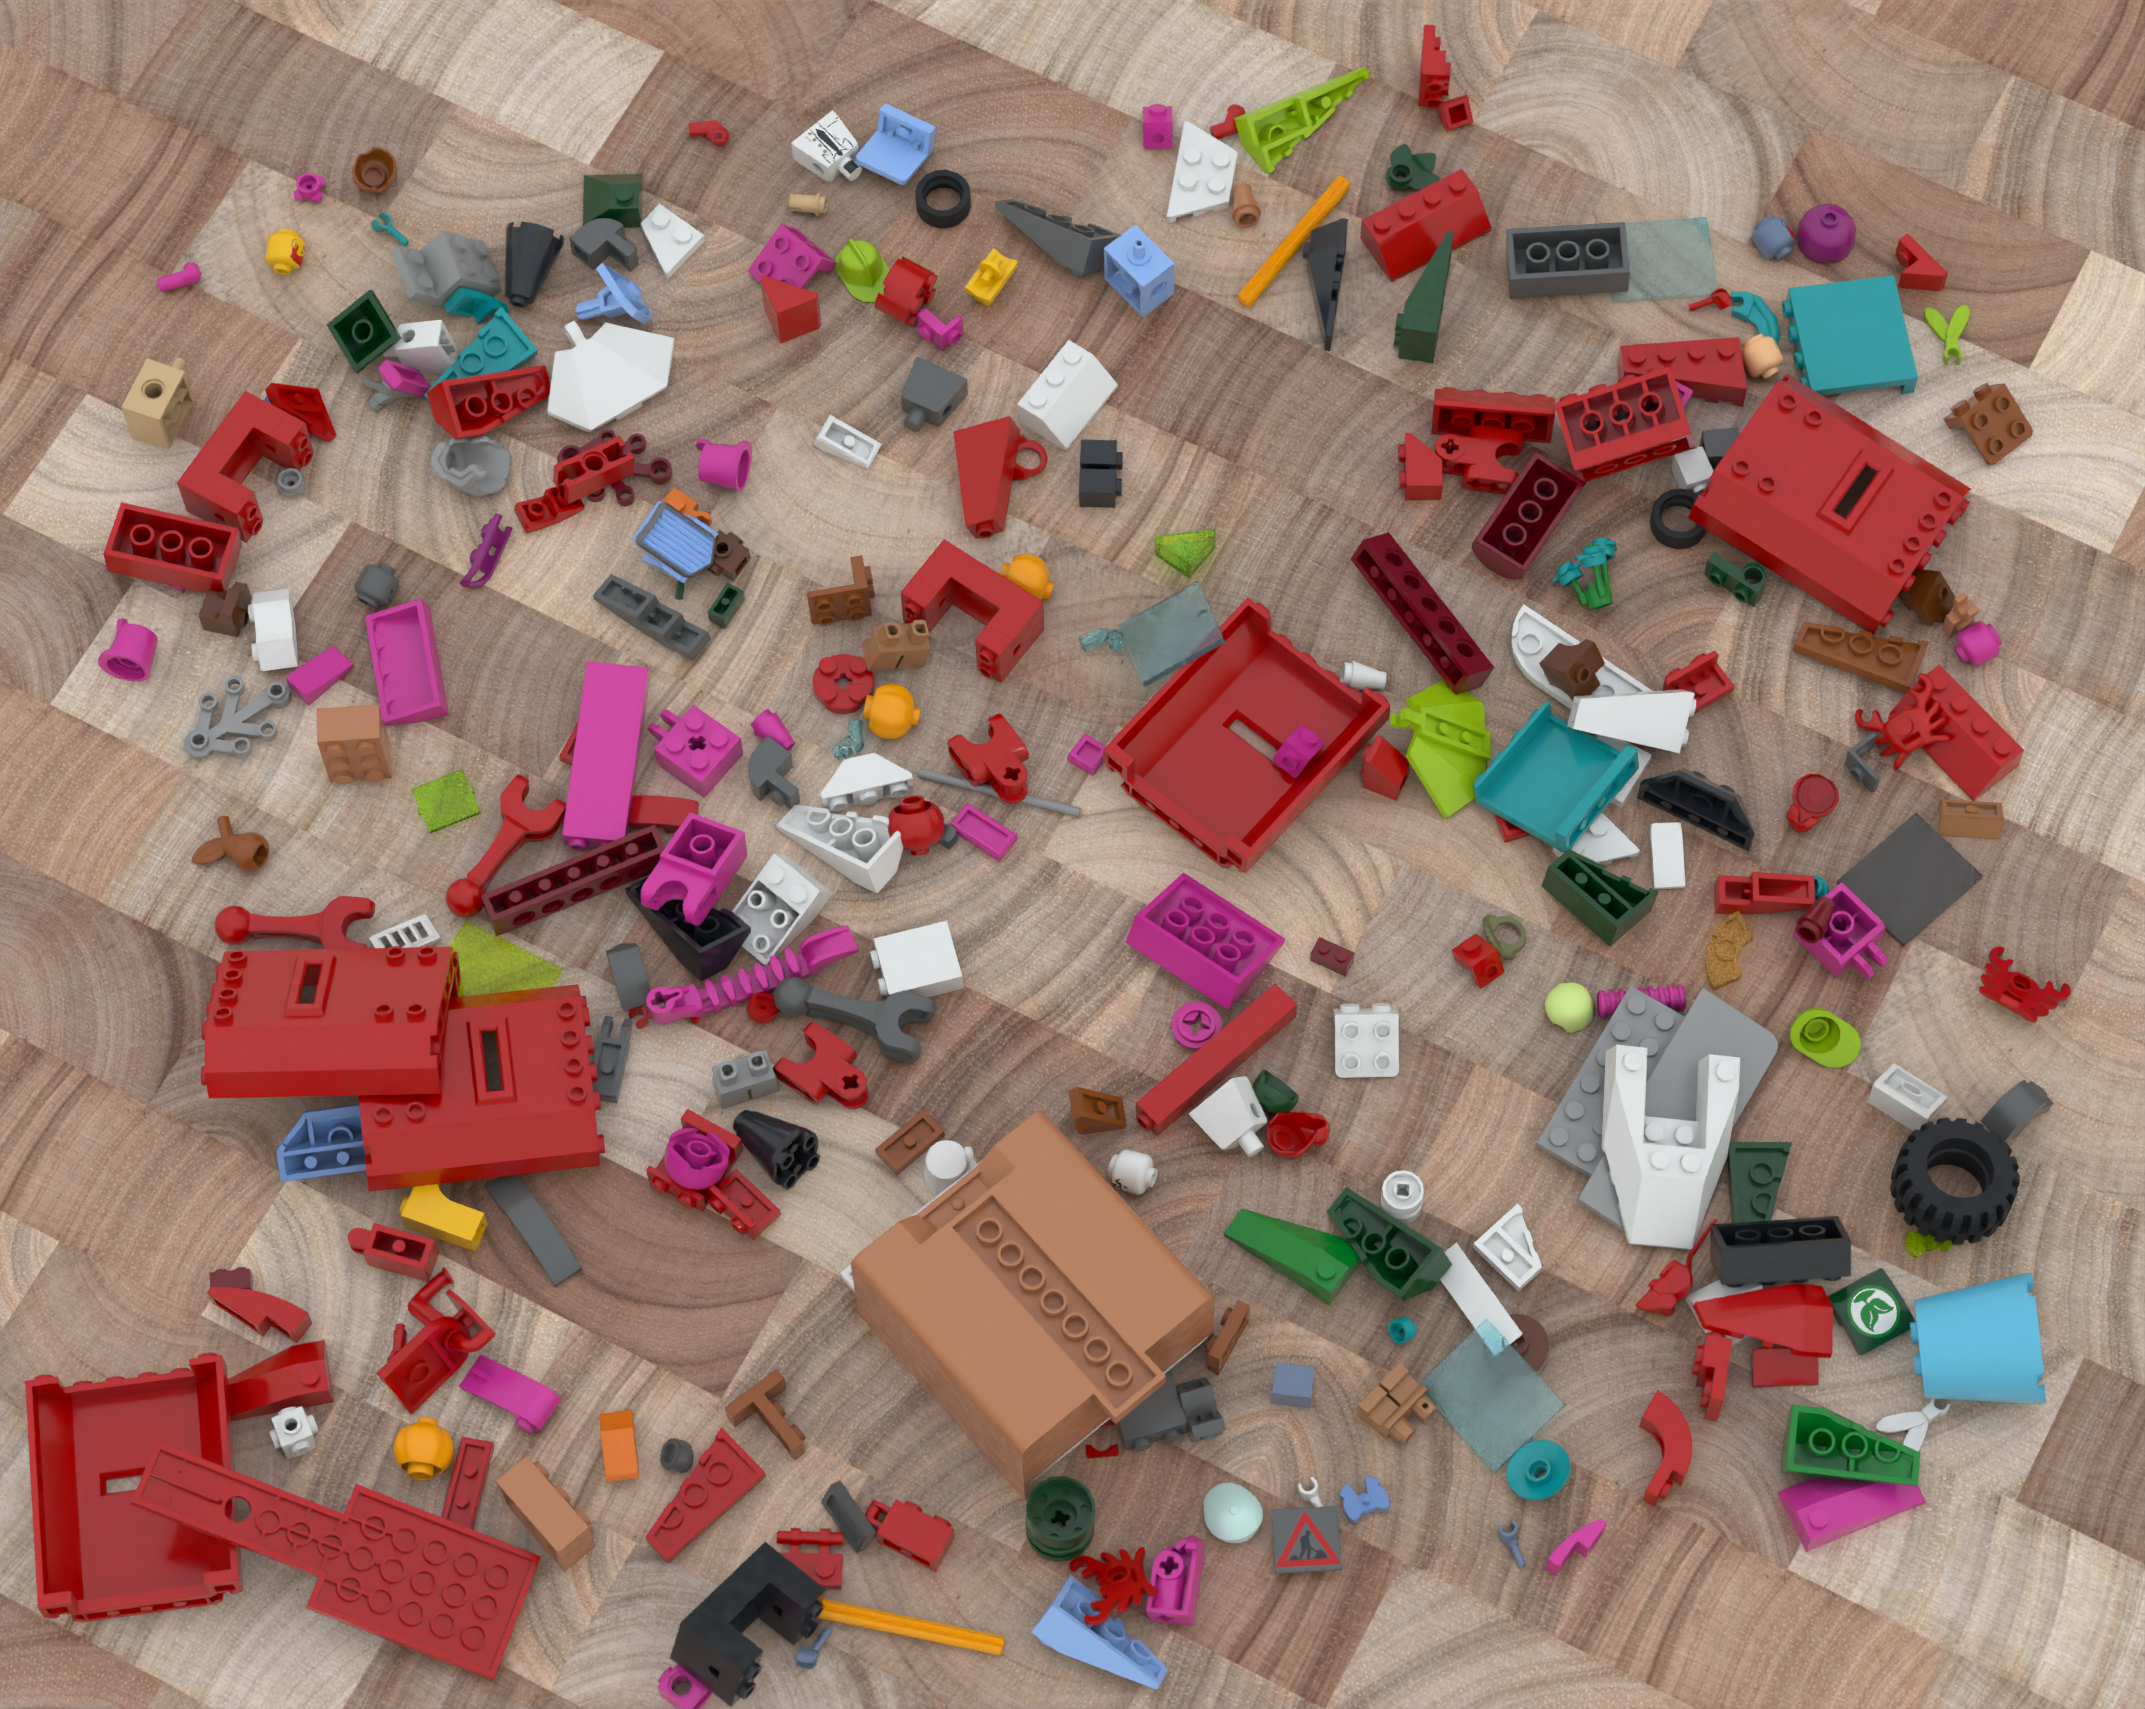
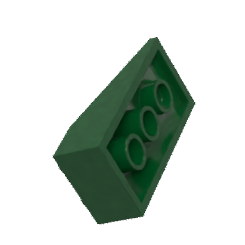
M1447 231L1406 300L1403 314H1397L1394 346L1399 347L1398 358L1434 363L1451 262L1454 231Z

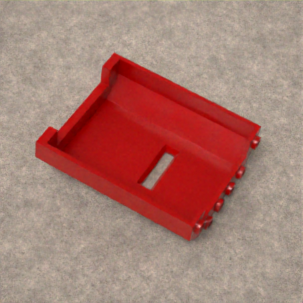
M1785 374L1782 380L1779 379L1717 465L1709 478L1710 481L1705 490L1693 504L1688 518L1874 635L1879 626L1885 628L1893 617L1894 612L1890 609L1900 592L1903 590L1907 593L1917 578L1913 575L1917 568L1923 570L1932 557L1928 553L1931 547L1938 548L1947 535V532L1944 531L1946 525L1950 524L1953 526L1957 519L1966 511L1970 504V501L1966 500L1971 488L1795 378ZM1867 465L1875 470L1877 474L1847 517L1843 518L1835 513L1834 510Z
M1247 597L1103 749V763L1110 772L1116 771L1124 780L1120 786L1127 795L1220 867L1229 869L1232 865H1236L1239 872L1247 873L1388 721L1391 705L1384 695L1379 692L1374 693L1367 687L1361 694L1355 688L1345 686L1331 670L1325 671L1316 664L1315 659L1310 654L1300 652L1283 634L1278 635L1272 631L1269 610L1259 602L1254 603ZM1237 719L1275 749L1279 750L1287 738L1303 724L1309 730L1316 733L1325 742V745L1306 765L1297 778H1293L1229 727Z
M433 946L224 951L221 964L216 966L217 982L211 985L212 1002H207L206 1005L207 1021H203L201 1025L202 1040H205V1065L201 1067L202 1086H207L208 1098L440 1094L444 1075L440 1047L450 998L458 997L462 979L458 953L453 952L452 947ZM303 986H316L312 1004H299Z
M579 985L450 998L440 1047L444 1073L440 1094L358 1095L369 1192L600 1166L599 1154L605 1153L603 1134H597L595 1111L601 1110L599 1091L593 1092L592 1083L598 1081L596 1063L589 1064L588 1056L594 1054L592 1035L586 1036L585 1027H590L589 1008H587L586 995L581 996ZM496 1031L502 1090L488 1091L481 1032Z
M203 1353L198 1355V1358L189 1359V1365L192 1370L188 1368H175L170 1371L171 1373L166 1374L144 1372L136 1378L128 1379L114 1376L107 1378L105 1382L78 1381L73 1386L64 1387L58 1377L48 1374L38 1375L34 1380L25 1381L38 1609L44 1618L56 1619L60 1614H70L73 1621L91 1622L216 1605L224 1601L223 1594L230 1591V1594L236 1595L244 1591L240 1547L130 1505L136 1490L107 1493L106 1480L142 1476L157 1441L235 1471L227 1364L222 1355ZM237 1498L227 1501L224 1506V1513L232 1522H238Z

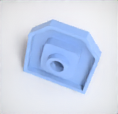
M604 263L596 269L607 286L598 292V298L578 303L575 308L580 320H587L601 315L613 318L627 313L644 325L651 320V312L641 298L643 292L639 286Z

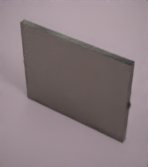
M1915 813L1844 874L1836 884L1839 885L1842 882L1882 920L1886 927L1885 930L1904 947L1980 881L1983 875L1957 852L1951 843L1947 842Z

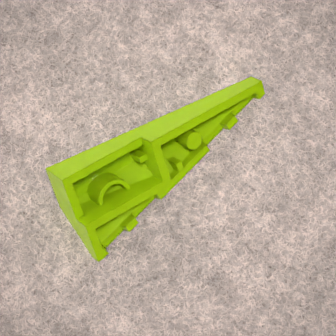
M1358 68L1234 118L1242 147L1264 173L1273 172L1275 170L1274 166L1282 158L1288 157L1293 152L1292 149L1302 139H1307L1336 111L1335 107L1343 99L1349 98L1353 94L1352 91L1362 81L1370 78L1368 68Z

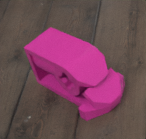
M1190 1535L1181 1539L1176 1545L1164 1549L1156 1556L1153 1562L1150 1584L1158 1590L1159 1594L1157 1596L1148 1595L1146 1613L1151 1622L1194 1626L1202 1567L1205 1565L1206 1559L1202 1539Z

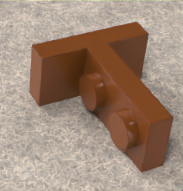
M775 1369L725 1407L726 1416L732 1425L736 1427L756 1412L792 1458L796 1460L805 1453L803 1441L806 1438L797 1425L793 1424L790 1426L783 1418L786 1415L785 1411L775 1399L772 1400L787 1389L785 1378L778 1369Z

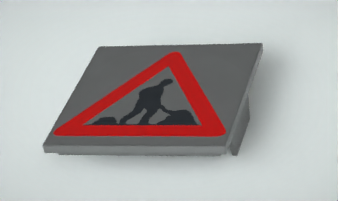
M1337 1506L1271 1510L1276 1574L1342 1570Z

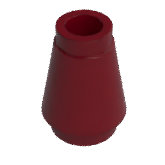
M1819 897L1796 921L1797 935L1808 943H1816L1818 940L1823 939L1835 909V903L1828 897Z

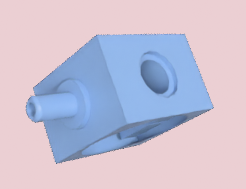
M1136 225L1104 248V279L1142 317L1174 294L1175 263Z

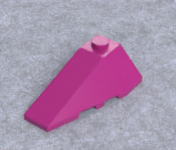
M1825 1478L1809 1479L1778 1492V1496L1806 1552L1926 1502L1918 1486Z

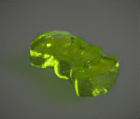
M1909 1232L1905 1237L1904 1248L1910 1256L1918 1258L1923 1251L1932 1252L1935 1248L1948 1252L1952 1246V1241L1945 1240L1944 1243L1934 1241L1935 1237L1929 1234L1924 1237L1918 1232Z

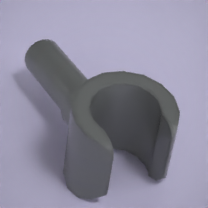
M944 823V833L939 843L945 848L950 849L958 841L955 828L950 824L946 825Z

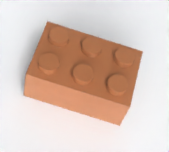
M379 704L317 708V744L330 782L349 784L356 780L379 782L386 778H392L391 743Z
M525 1456L496 1480L497 1487L503 1502L565 1572L595 1547L592 1535L595 1533L590 1527L592 1523L580 1508L574 1511V1508L569 1503L570 1497L559 1484L553 1487V1484L548 1479L550 1475L539 1461L533 1464Z

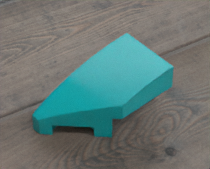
M459 287L443 304L447 314L464 317L474 316L477 325L485 323V319L489 315L494 314L500 307L506 313L509 312L507 305L498 299L465 287Z

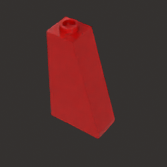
M1010 416L953 431L965 526L975 539L992 537L995 533L1003 532L1005 528L1020 439V429Z

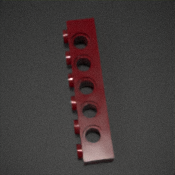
M1387 532L1364 539L1350 560L1454 694L1458 695L1481 687L1495 667L1392 535Z
M654 824L481 895L485 912L496 937L651 874L660 861V854L665 849V845Z

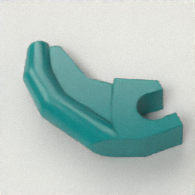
M1731 292L1732 303L1738 302L1742 305L1739 307L1732 306V317L1744 322L1748 321L1756 327L1758 334H1763L1764 337H1773L1776 344H1778L1780 330L1777 317L1763 299L1748 292Z

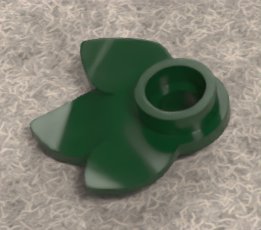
M1406 144L1398 146L1390 156L1391 167L1386 172L1388 185L1400 191L1409 188L1419 191L1441 180L1432 173L1435 167L1436 155L1434 153L1412 155L1410 148ZM1402 176L1405 179H1398L1396 177Z

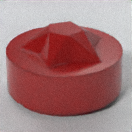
M766 992L753 994L746 1008L749 1017L758 1023L774 1021L779 1011L775 1006L774 996Z

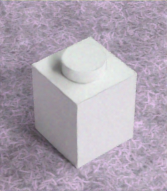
M1703 447L1674 455L1671 470L1679 488L1690 490L1700 495L1705 490L1713 473Z

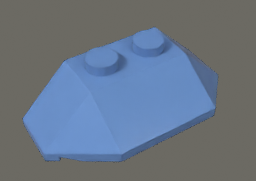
M359 1104L304 1111L276 1149L280 1181L285 1182L366 1170Z

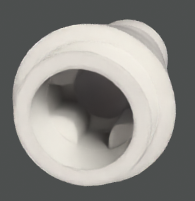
M1352 660L1351 663H1343L1340 682L1348 688L1352 687L1356 690H1364L1366 687L1370 690H1384L1387 673Z

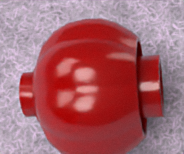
M922 796L905 797L899 801L900 805L895 806L888 816L889 825L887 828L889 836L891 837L898 830L901 833L903 849L910 850L911 854L916 856L927 854L930 851L929 847L939 842L943 836V813L935 803L924 800Z

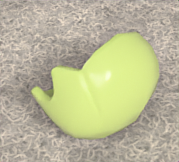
M1578 983L1558 984L1547 994L1544 1003L1550 1021L1563 1027L1566 1032L1573 1033L1583 1030L1593 1021L1595 1007L1591 995L1585 987Z

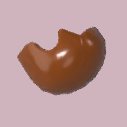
M373 147L370 151L358 155L352 168L353 180L364 192L372 194L385 192L392 187L397 177L396 160L388 150Z

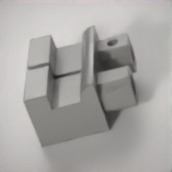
M767 1050L757 1051L747 1056L712 1066L713 1084L722 1109L749 1101L748 1090L752 1100L779 1092Z

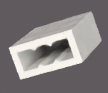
M947 921L874 938L875 950L870 951L873 968H880L882 978L877 979L881 997H890L897 992L909 991L928 998L963 989L962 973Z

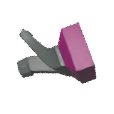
M385 360L379 367L382 383L372 381L370 378H363V384L379 391L368 402L376 411L397 398H424L425 393L431 388V385L418 369Z

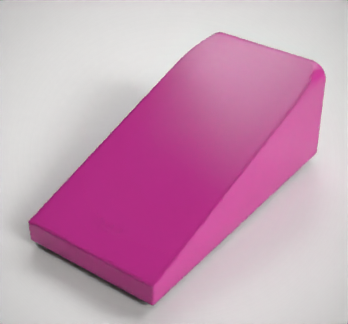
M332 646L294 670L286 677L288 687L305 703L310 705L350 671L354 664Z

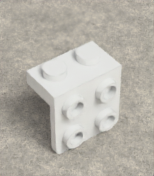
M1348 1003L1341 1004L1340 1009H1333L1336 1075L1338 1077H1395L1399 1072V1014L1397 1008H1391V1004L1375 1003L1372 1004V1008L1359 1009V1004Z

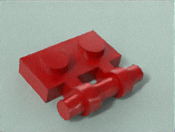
M790 1528V1531H777V1544H790V1553L779 1552L823 1588L842 1589L843 1555L830 1553V1545H843V1532H831L829 1528H820V1532L801 1531V1528ZM801 1544L819 1545V1553H800Z

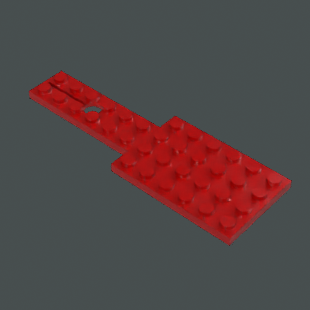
M159 1441L155 1444L130 1504L315 1576L318 1579L306 1609L490 1681H493L541 1558L539 1555L358 1484L355 1485L343 1514ZM233 1498L244 1499L250 1508L249 1517L242 1522L230 1521L224 1513V1506L227 1501Z

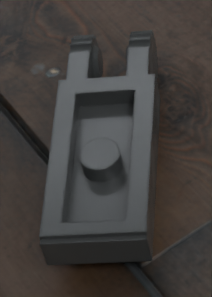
M605 1016L601 1034L597 1037L592 1063H596L598 1081L592 1083L593 1092L599 1091L600 1101L617 1103L630 1047L632 1020L625 1019L623 1021L620 1039L610 1038L614 1025L613 1018Z

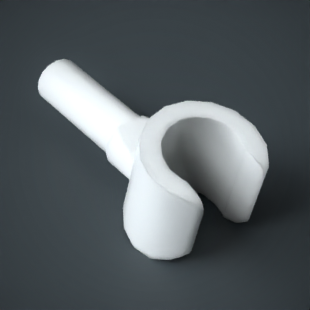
M1309 1477L1313 1488L1311 1491H1305L1302 1485L1298 1484L1299 1495L1302 1500L1311 1502L1314 1507H1323L1318 1497L1319 1489L1315 1478Z

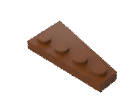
M1804 622L1792 651L1907 693L1912 686L1929 642L1918 640L1916 644L1904 642L1902 637L1890 636L1889 639L1873 637L1871 632L1860 631L1854 634L1845 632L1840 627Z

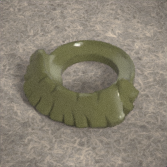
M1490 914L1482 919V925L1487 942L1498 950L1499 956L1507 960H1514L1515 954L1521 951L1526 943L1524 927L1520 922L1511 917L1501 916L1497 918L1495 915ZM1501 924H1510L1519 931L1520 940L1515 944L1499 942L1494 931Z

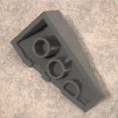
M1013 199L996 201L995 203L996 209L1058 264L1070 268L1069 272L1077 276H1086L1087 273L1099 272L1104 265V248L1121 236L1091 223L1088 226L1071 224L1072 218L1065 215L1050 214L1046 216L1047 211L1045 209Z

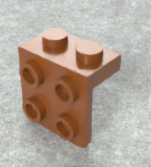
M1985 383L1980 385L1972 392L1974 394L1973 397L1969 400H1962L1952 406V413L1944 418L1949 429L1965 428L1988 465L1996 464L2033 434L2032 427L2005 383L1995 385Z
M862 555L850 557L854 584L807 593L812 624L826 626L839 620L849 619L855 621L872 615L870 598H875L871 567L864 566Z

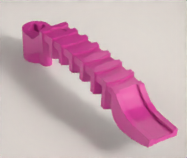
M849 926L837 927L805 939L799 945L801 950L799 953L794 954L790 947L785 948L786 958L778 961L777 957L773 955L770 957L771 964L761 967L759 962L755 963L754 970L745 973L743 968L739 969L738 976L730 979L724 974L721 976V982L715 984L710 979L706 980V987L698 990L693 984L673 988L656 987L647 995V1007L651 1019L661 1025H666L685 1017H700L701 1019L706 1014L714 1011L719 1013L723 1008L729 1006L736 1007L738 1003L749 1000L757 992L771 994V991L775 990L777 985L786 978L799 977L804 979L809 976H815L829 964L858 953L859 950ZM664 1003L666 1007L660 1009L659 1004Z

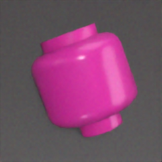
M1978 621L1957 634L1958 645L1954 647V650L1962 663L1969 661L1974 667H1979L1999 654V646L2002 644V641L1990 623L1985 625L1983 622Z

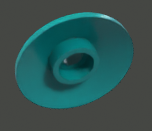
M1537 1440L1525 1444L1514 1453L1507 1467V1480L1511 1489L1519 1497L1531 1501L1544 1500L1555 1495L1564 1487L1570 1476L1571 1463L1569 1456L1559 1444L1549 1440ZM1546 1472L1544 1476L1538 1478L1541 1473Z

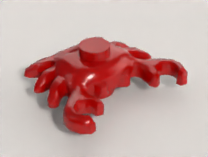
M1920 673L1918 675V679L1923 680L1926 684V688L1923 691L1918 692L1914 688L1910 690L1911 695L1917 701V705L1915 707L1905 705L1904 709L1900 712L1890 714L1885 724L1882 722L1878 710L1872 712L1873 716L1869 722L1863 721L1862 709H1858L1855 712V722L1859 728L1883 734L1882 738H1876L1875 744L1890 745V747L1880 752L1881 756L1886 757L1898 752L1900 753L1894 762V769L1896 770L1902 766L1903 762L1913 751L1926 744L1950 740L1948 735L1933 734L1946 722V718L1940 717L1932 723L1941 704L1935 700L1929 711L1927 709L1935 686L1932 678L1927 674Z
M2003 947L1991 949L1988 956L1990 963H1986L1984 967L1986 974H1982L1980 977L1984 986L1979 987V992L1983 996L2033 1023L2037 1021V1017L2048 1016V1010L2055 1009L2058 1006V1002L2065 1001L2071 994V988L2066 983L2062 985L2061 992L2053 988L2051 981L2046 983L2044 989H2040L2037 983L2028 976L2019 972L2008 971L2014 961L2012 959L2002 960L1999 958L2004 953L2005 949Z
M1140 1547L1137 1550L1134 1560L1130 1558L1125 1549H1120L1119 1555L1121 1560L1112 1554L1103 1552L1100 1554L1101 1559L1107 1563L1100 1562L1089 1556L1076 1557L1069 1563L1068 1566L1071 1572H1076L1080 1567H1086V1569L1081 1571V1576L1085 1580L1098 1575L1096 1581L1102 1587L1100 1595L1105 1600L1095 1601L1090 1604L1094 1612L1100 1613L1096 1616H1084L1086 1624L1091 1626L1101 1625L1109 1618L1114 1608L1117 1607V1613H1124L1129 1609L1132 1602L1136 1606H1140L1144 1593H1147L1149 1596H1157L1159 1594L1158 1590L1148 1582L1144 1573V1547Z

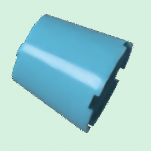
M2024 1273L1914 1300L1917 1322H1910L1912 1344L1919 1343L1920 1350L1919 1355H1913L1915 1375L1922 1376L1925 1398L2046 1404L2045 1385H2038V1380H2042L2041 1374H2044L2036 1298L2035 1296H2028V1293H2033L2034 1288L2032 1273Z

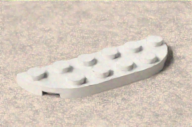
M1523 604L1515 618L1511 637L1512 652L1516 664L1530 682L1571 709L1573 702L1570 697L1561 689L1549 684L1539 663L1558 643L1573 646L1581 642ZM1603 658L1605 664L1596 672L1600 686L1591 695L1650 692L1652 690Z

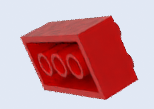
M121 502L103 555L108 572L207 593V590L223 592L228 590L242 543L239 528Z

